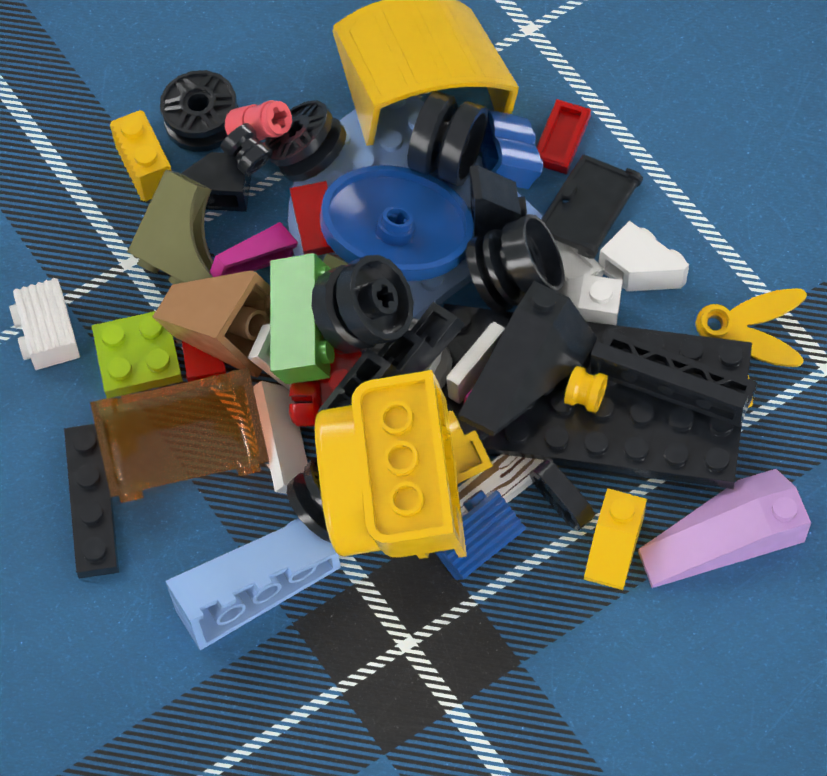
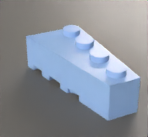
M295 519L275 532L165 582L176 613L199 650H202L341 567L339 555L333 549L332 544L309 530L300 519Z

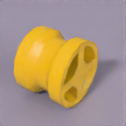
M576 366L566 388L564 403L571 406L581 404L586 407L587 411L596 413L606 390L608 376L602 373L591 375L586 372L585 368Z

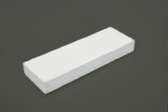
M260 381L253 386V392L275 492L287 494L288 483L299 473H304V467L308 464L300 427L291 421L289 414V404H294V401H291L289 390L284 386Z

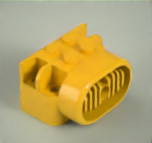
M432 370L366 381L355 389L352 395V405L321 410L317 414L315 420V445L322 506L332 547L338 555L350 556L383 551L384 554L390 557L400 558L417 555L419 559L428 558L429 553L454 549L459 558L467 557L447 402Z

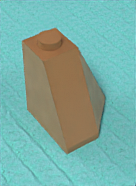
M245 271L173 284L154 313L153 318L175 338L258 378L262 369L249 360L248 356L262 325L270 324V285L257 272Z

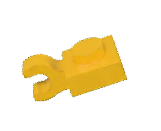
M452 410L448 411L457 484L493 467L476 430L464 435Z

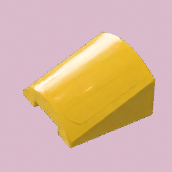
M381 0L358 9L333 25L332 32L366 146L374 145L381 108L427 92L458 87H487L495 111L508 114L513 112L519 86L472 9L457 0Z

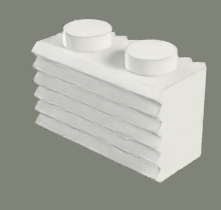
M53 278L51 281L45 280L43 283L38 282L36 285L31 284L28 287L23 286L21 289H15L13 294L16 304L9 306L15 328L21 326L23 328L24 336L18 338L23 359L31 358L35 370L80 358L58 279Z

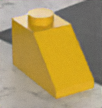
M607 488L597 521L584 580L620 590L624 589L644 520L646 498Z

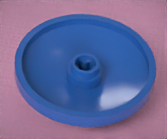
M376 165L347 172L336 179L326 190L320 211L322 234L328 245L339 257L350 263L366 255L383 256L391 260L402 271L407 281H422L436 278L456 268L466 257L467 243L472 239L474 231L472 214L458 193L431 175L427 176L400 166Z

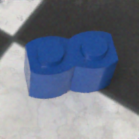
M487 109L488 122L480 150L483 168L516 182V187L529 189L533 182L540 177L543 170V161L540 158L538 149L534 145L535 132L530 121L525 117Z

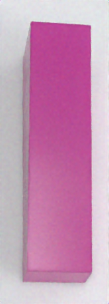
M279 222L216 255L209 273L213 277L245 271H256L268 267L271 260L292 257L294 254L293 249L297 247L298 242L283 224Z

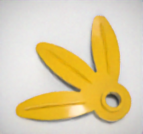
M797 288L776 290L753 297L730 311L722 305L710 304L702 308L698 313L695 321L696 330L700 336L751 342V357L776 366L799 367L803 364V358L796 350L769 334L749 328L748 325L764 323L783 316L799 306L806 299L807 294L805 290ZM708 319H717L721 324V328L719 330H712L708 326ZM753 398L751 400L749 407L753 405Z

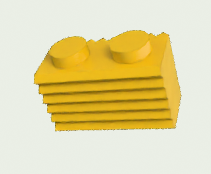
M139 110L113 120L110 128L116 150H118L127 172H129L132 183H134L140 199L146 202L153 198L165 170H172L144 111Z

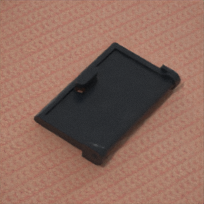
M584 154L541 220L550 230L554 240L577 249L579 255L593 259L632 193L642 183L643 176L632 169L627 168L624 171Z

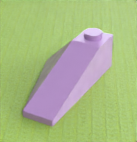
M777 469L737 480L734 483V489H724L639 548L638 554L650 585L654 588L803 543L806 540L811 521L797 488Z

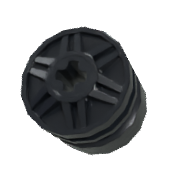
M528 214L507 223L502 230H489L485 235L480 234L472 237L467 243L466 256L472 281L480 297L496 313H502L511 310L513 306H518L533 281L555 291H559L564 285V267L558 246L550 230L536 215Z

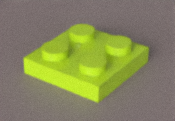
M156 311L91 325L107 399L183 382L174 338L153 318Z

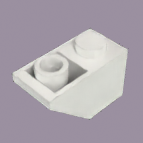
M631 221L600 250L599 264L604 268V274L609 278L623 280L622 288L626 291L681 289L687 281L689 264L684 257L676 250L666 248L656 240L649 230L639 228Z

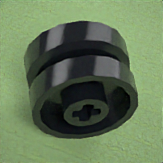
M438 90L433 91L420 110L413 128L407 155L409 169L427 176L438 169V174L442 181L456 186L463 185L470 175V166L475 165L482 147L488 122L487 108L470 101L464 102L458 107L454 96Z
M366 255L351 261L348 265H340L327 270L318 277L312 290L311 307L315 323L323 338L335 349L349 354L361 352L367 348H373L377 344H384L399 339L408 331L412 322L414 302L406 278L391 260L380 255Z

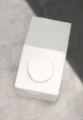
M584 274L564 281L562 288L557 291L571 299L586 322L617 325L623 280Z

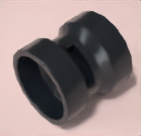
M249 123L242 124L233 130L220 145L228 157L235 158L237 167L244 176H249L259 170L273 155V150L267 143L260 142L256 138V131Z

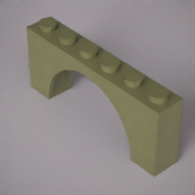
M165 170L127 251L139 258L137 265L153 273H158L159 269L170 275L168 281L172 284L213 277L209 273L213 260L207 247L204 231L205 210L212 189L181 173ZM329 253L326 254L323 260L331 269L349 264L338 255Z

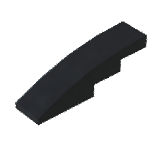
M433 302L411 330H408L399 339L387 342L378 354L367 348L318 412L325 409L352 405V395L355 389L366 381L424 371L448 346L465 324L456 315Z

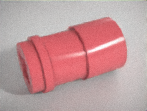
M269 100L260 105L252 104L235 108L226 116L225 130L227 135H229L240 125L249 123L256 131V138L259 141L267 137L277 138L287 133L291 128V111L285 103L275 100Z

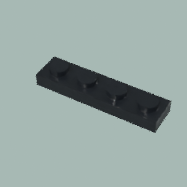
M104 423L64 428L76 573L79 579L119 573Z

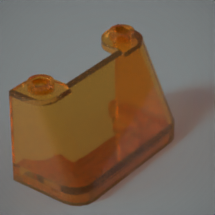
M249 368L230 371L226 374L218 375V377L215 375L154 390L123 395L121 398H106L90 402L110 496H119L120 503L144 498L143 490L223 471L237 469L238 476L261 472L260 464L269 462Z

